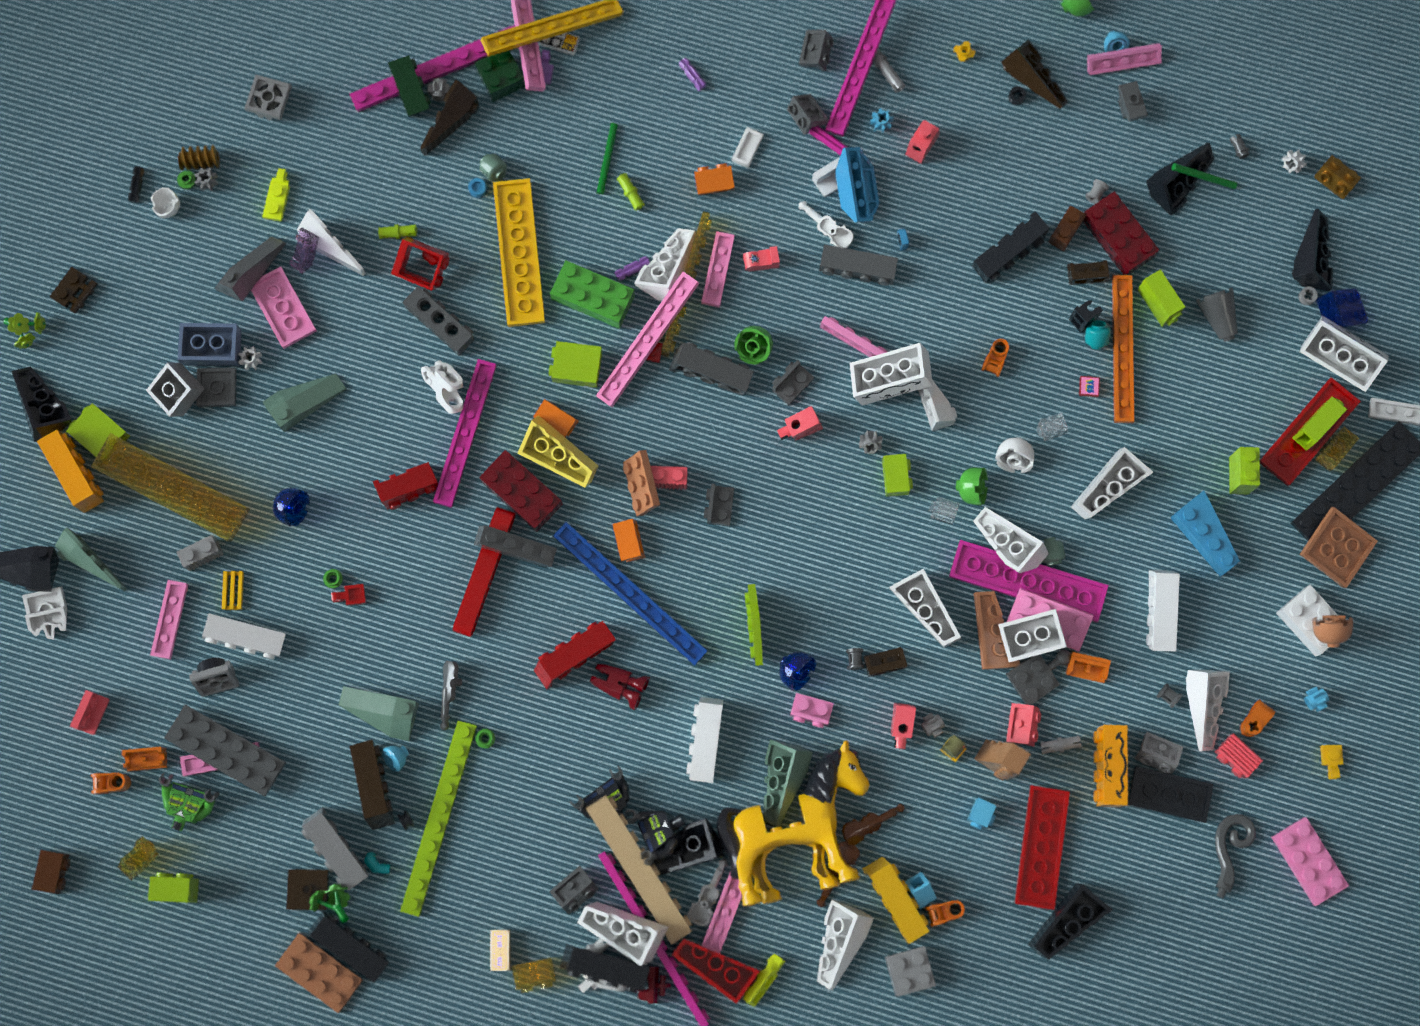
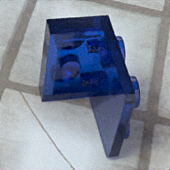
M1355 288L1334 290L1316 299L1321 316L1326 317L1342 328L1368 323L1367 313L1364 310L1361 296Z

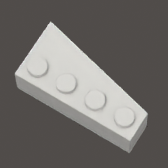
M924 569L889 587L944 648L961 639L959 632Z
M597 901L586 905L578 920V924L640 966L653 960L668 929L667 926Z

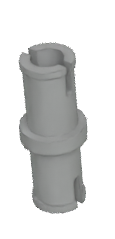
M1077 735L1063 739L1058 737L1057 740L1040 742L1042 755L1057 751L1063 753L1064 750L1081 748L1080 736Z

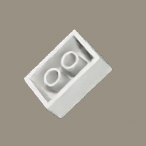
M1309 585L1278 610L1276 614L1316 657L1325 652L1329 647L1326 643H1322L1316 638L1313 632L1312 619L1317 617L1318 620H1323L1324 615L1337 614L1317 591Z
M1056 609L998 625L1009 663L1067 647Z

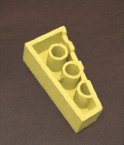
M539 415L531 421L517 453L584 488L592 482L598 469V465Z

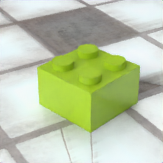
M156 873V877L150 876L148 901L197 903L199 879L193 878V874L176 873V877H173L174 874Z

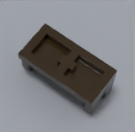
M1107 260L1094 263L1067 264L1069 285L1107 282L1110 277Z
M901 647L863 656L868 677L907 667L905 655Z

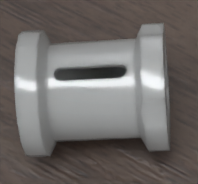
M1095 179L1091 191L1086 193L1085 197L1088 201L1096 204L1101 200L1103 193L1108 191L1109 186L1105 182Z

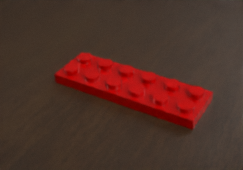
M1330 377L1260 459V464L1289 486L1361 401ZM1334 397L1342 401L1347 410L1311 448L1306 451L1292 439L1327 400Z
M1030 785L1014 904L1049 910L1055 909L1070 796L1069 791Z

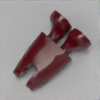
M597 664L595 670L607 675V680L604 681L591 676L589 682L619 701L622 697L626 698L630 709L635 711L640 704L642 694L629 690L627 687L629 685L644 693L650 677L644 675L639 678H633L630 671L610 665Z

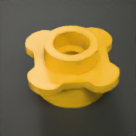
M964 41L962 45L954 47V52L961 62H965L970 57L973 58L975 56V51L971 49L970 42Z

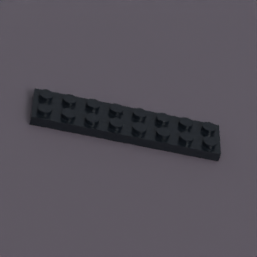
M1398 421L1290 524L1309 541L1331 507H1335L1351 520L1420 455V441Z

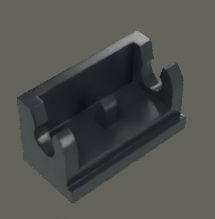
M1092 300L1086 301L1080 307L1077 306L1069 317L1070 322L1080 333L1092 321L1097 320L1103 311L1100 306L1093 311H1089L1087 306L1092 303Z

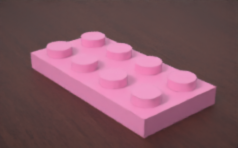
M281 266L263 275L251 289L283 349L317 332Z
M1020 588L1006 622L1056 609L1067 647L1080 651L1093 619V614Z
M1303 817L1271 837L1314 906L1319 905L1349 886L1307 817Z

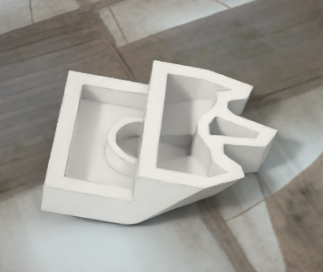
M62 586L52 588L51 592L38 591L22 595L26 610L25 619L27 627L33 635L38 636L40 631L44 630L47 639L54 640L55 627H58L61 631H66L67 604Z

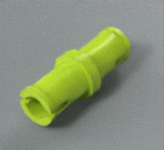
M623 173L616 179L624 191L623 194L625 197H628L634 210L637 211L643 208L645 203H643L637 192V187L632 184L628 174Z
M395 224V226L378 227L379 239L395 237L396 239H401V237L417 236L416 224L404 226Z

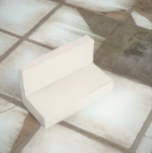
M840 157L813 173L812 180L824 197L838 190L835 170Z

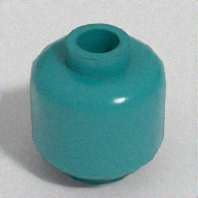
M1102 320L1092 321L1086 327L1085 342L1087 345L1095 350L1107 346L1110 340V327Z

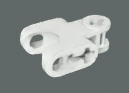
M440 360L436 361L434 366H423L421 368L423 379L436 392V399L450 414L462 411L463 400L457 389L463 388L462 377L451 365ZM449 401H454L456 405H450Z

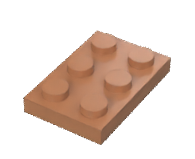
M647 450L638 451L623 462V471L627 477L628 490L631 493L632 507L636 517L643 516L660 505Z

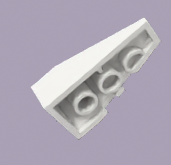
M311 209L307 211L297 228L300 234L298 237L305 246L309 244L312 249L364 276L366 273L363 267L349 251L343 249V245L335 236H331L327 226Z
M934 381L933 386L919 389L918 391L931 430L934 431L954 425L955 418H957L956 410L954 407L951 408L950 402Z
M831 900L824 921V925H827L826 935L822 937L824 952L820 957L817 982L829 990L835 988L866 939L874 919L872 916L860 909Z

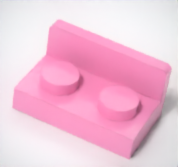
M796 693L790 716L794 717L793 720L796 722L804 723L806 720L813 722L812 726L823 728L829 724L834 703Z

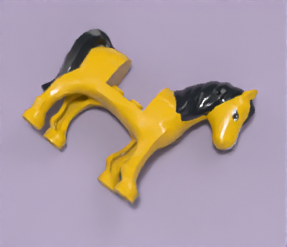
M847 740L844 741L840 749L833 750L831 753H825L815 763L814 769L807 781L806 789H804L803 794L798 796L804 824L801 825V822L792 823L789 825L790 828L786 829L775 827L767 833L760 805L744 810L726 807L721 811L716 823L721 845L731 862L730 876L732 879H739L743 907L759 903L769 904L782 900L780 891L773 888L765 871L768 854L780 846L791 844L812 847L813 864L811 871L812 875L819 879L821 890L840 886V883L860 879L857 869L849 866L844 861L835 833L837 828V813L835 809L837 787L845 788L858 796L865 795L870 787L868 779L861 770L859 755L856 751L849 748ZM825 853L828 856L829 868L839 874V880L829 872L825 864Z

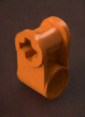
M1005 339L994 341L981 371L986 370L999 377L1009 351V343ZM1001 345L1005 351L999 353L996 351L995 346Z
M1259 699L1252 706L1240 725V731L1243 736L1252 737L1259 734L1272 719L1276 711ZM1249 724H1252V725H1253V726H1252L1253 731H1250V730H1249V729H1250V725H1249Z
M91 774V778H93L91 794L123 792L131 786V779L126 774ZM119 777H121L123 780V783L120 787L116 785V781Z
M952 900L925 907L931 920L930 927L962 917L965 911L963 903ZM954 903L958 904L961 909L957 915H953L950 912V906Z

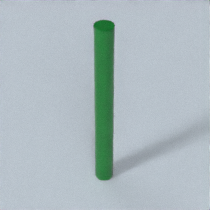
M611 123L596 192L600 195H603L618 127L616 123Z
M1174 163L1172 165L1173 171L1231 189H1236L1237 182Z

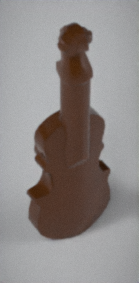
M898 804L895 808H890L879 816L870 812L859 821L853 819L845 823L842 827L845 841L850 845L858 844L864 840L865 835L878 831L881 823L895 817L899 812L902 813L905 806Z
M847 842L839 843L838 847L846 864L849 866L855 865V861L860 856L859 849ZM829 868V872L839 880V874ZM833 888L822 891L820 899L816 901L819 907L825 906V901Z

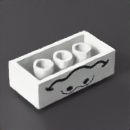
M1324 316L1320 318L1300 348L1302 354L1365 392L1388 361L1387 354Z
M921 343L850 363L853 397L862 406L933 386L929 352Z

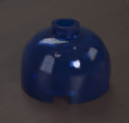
M292 487L281 490L273 499L272 509L274 516L279 522L287 526H298L308 513L305 508L306 504L310 505L309 495L306 491Z
M798 651L784 656L780 661L779 669L782 683L792 691H798L803 688L811 678L808 676L810 671L814 672L816 669V659L804 652Z

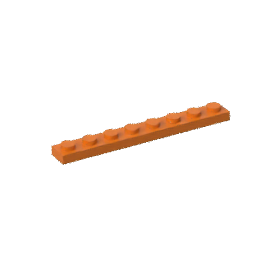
M1113 275L1114 423H1134L1132 275Z

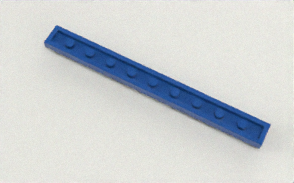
M567 522L553 535L559 543L694 666L708 652Z

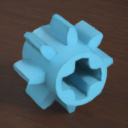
M880 108L879 112L872 113L874 119L870 120V124H874V131L878 129L884 133L886 128L891 129L892 125L890 122L893 121V117H889V110L883 111Z
M1313 687L1306 691L1308 696L1304 697V701L1310 710L1316 709L1318 712L1328 707L1326 702L1329 701V697L1323 688L1318 690L1317 687Z

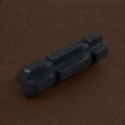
M135 166L132 173L134 176H132L130 184L131 192L128 195V200L132 203L139 202V193H141L143 182L142 177L144 176V169Z

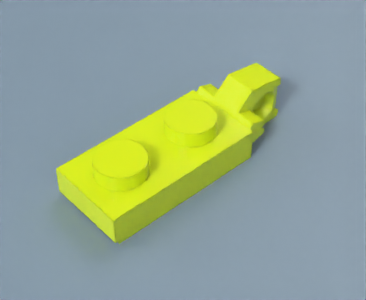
M278 168L276 178L272 177L262 215L264 219L282 222L290 190L289 180H286L288 174L286 169Z
M775 953L767 960L766 968L758 973L757 980L753 986L748 987L744 994L743 1000L752 1007L758 1004L778 976L777 972L785 963Z

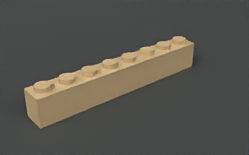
M605 795L586 807V810L658 924L668 927L665 935L672 945L692 932L689 928L692 923L687 915L682 916L679 912V909L682 907L676 898L672 900L668 893L671 890L666 882H660L657 877L660 873L654 864L652 866L644 864L645 859H641V853L645 851L644 847L641 849L638 847L636 842L639 839L634 831L629 832L626 828V825L629 823L624 815H618L615 810L618 807L612 797L608 799Z

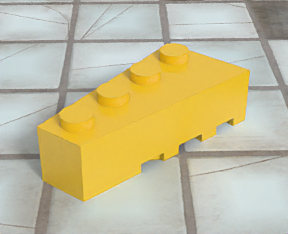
M880 857L862 868L865 875H868L873 881L871 885L878 895L882 897V903L887 911L892 914L891 918L908 944L929 932L927 919L923 914L920 915L917 908H919V905L914 897H909L907 893L909 888L904 880H899L897 876L899 871L894 863L890 864L886 859Z

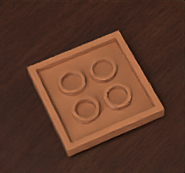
M1331 507L1299 555L1342 588H1347L1378 541L1335 507Z

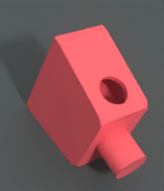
M923 120L911 138L905 155L921 164L938 138L940 129Z
M810 406L786 418L787 426L778 429L777 432L781 440L790 436L794 440H798L822 430L823 427L815 410ZM796 425H800L798 429H794Z
M894 703L891 735L895 736L894 748L906 749L907 738L912 739L916 713L914 705ZM901 724L906 725L904 731H899Z

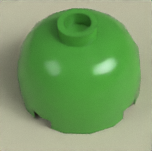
M1063 0L1060 3L1066 13L1069 11L1076 17H1083L1094 11L1089 0Z
M752 325L744 328L737 335L734 348L742 361L756 365L765 361L770 356L773 349V339L766 329L761 326Z
M969 468L961 474L960 480L956 481V491H959L960 497L964 502L972 505L985 504L988 487H985V480L988 481L986 468Z

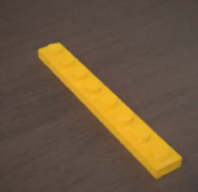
M602 0L481 37V43L489 57L622 16L623 10L618 0Z

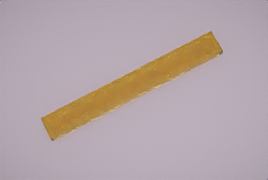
M704 211L702 212L685 269V273L693 279H696L697 272L694 271L695 267L700 265L702 255L699 254L700 250L705 248L707 237H704L706 230L710 231L712 225L710 213ZM683 306L667 329L661 349V356L669 357L670 352H674L676 346L674 337L680 333L681 324H679L680 317L684 318L687 307Z

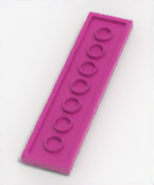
M963 540L959 541L949 574L950 578L1015 598L1019 589L1023 588L1093 614L1092 622L1096 623L1099 621L1109 586L1041 564L1035 569L1018 573L1007 566L995 550Z

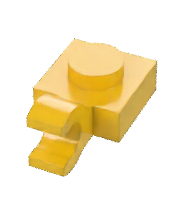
M1342 745L1320 746L1322 766H1328V779L1340 778L1338 765H1343Z

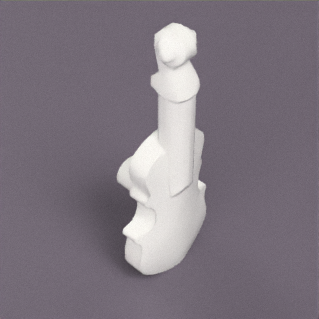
M805 201L799 203V209H803L811 218L818 222V231L831 238L830 244L841 248H848L851 245L854 234L845 225L839 227L836 224L837 222L830 216L822 217L813 208L807 206Z

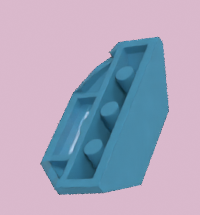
M860 147L843 148L835 174L841 209L854 222H870L873 220V216L878 208L879 198L874 167L862 153L863 151Z

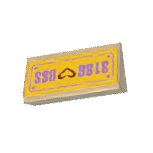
M490 930V971H510L511 930Z

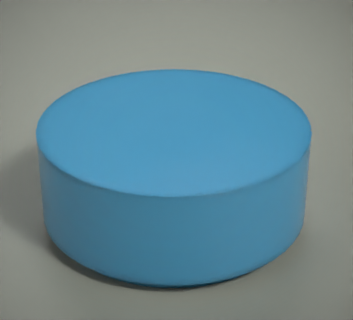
M481 178L472 179L468 184L469 193L475 198L483 197L487 192L485 181Z

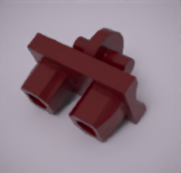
M650 967L646 980L648 981V989H644V991L638 990V1000L648 1001L647 1004H658V988L659 996H665V988H671V984H665L666 976L660 975L659 981V967Z

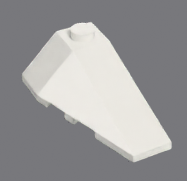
M678 228L664 243L665 247L659 253H655L652 256L653 260L648 265L642 267L634 283L635 286L653 298L662 301L681 273L686 271L696 234L695 230Z
M986 507L973 521L1002 561L1018 573L1037 568L1049 554L1042 541Z
M1188 670L1186 690L1199 751H1210L1214 748L1219 729L1217 719L1223 713L1221 704L1223 697L1227 698L1230 672Z

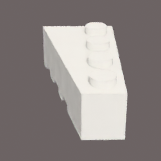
M1125 447L1119 449L1078 497L1071 508L1084 519H1088L1152 474L1153 471Z
M1149 570V615L1147 617L1149 634L1146 637V644L1153 651H1176L1180 574L1174 571Z
M208 614L202 639L207 643L215 645L217 643L225 644L224 647L236 650V647L244 649L243 652L253 655L256 652L262 653L263 657L273 660L275 657L280 656L285 638V633L213 614Z
M700 697L699 705L695 704L694 716H697V722L692 724L691 735L695 736L694 743H690L689 747L692 763L688 762L686 774H690L689 780L713 783L723 700Z

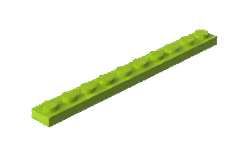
M457 721L400 912L417 917L421 915L477 729L476 725Z

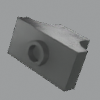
M1137 81L1119 85L1118 105L1123 119L1127 118L1128 122L1146 118L1148 114Z

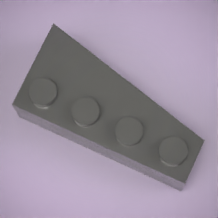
M690 342L683 343L676 349L669 367V371L681 370L684 376L690 378L691 376H698L702 382L707 384H714L716 382L719 388L739 395L747 392L754 373L744 364L737 365L732 363L730 358H720L715 356L713 351L707 349L703 351L698 349L696 344Z

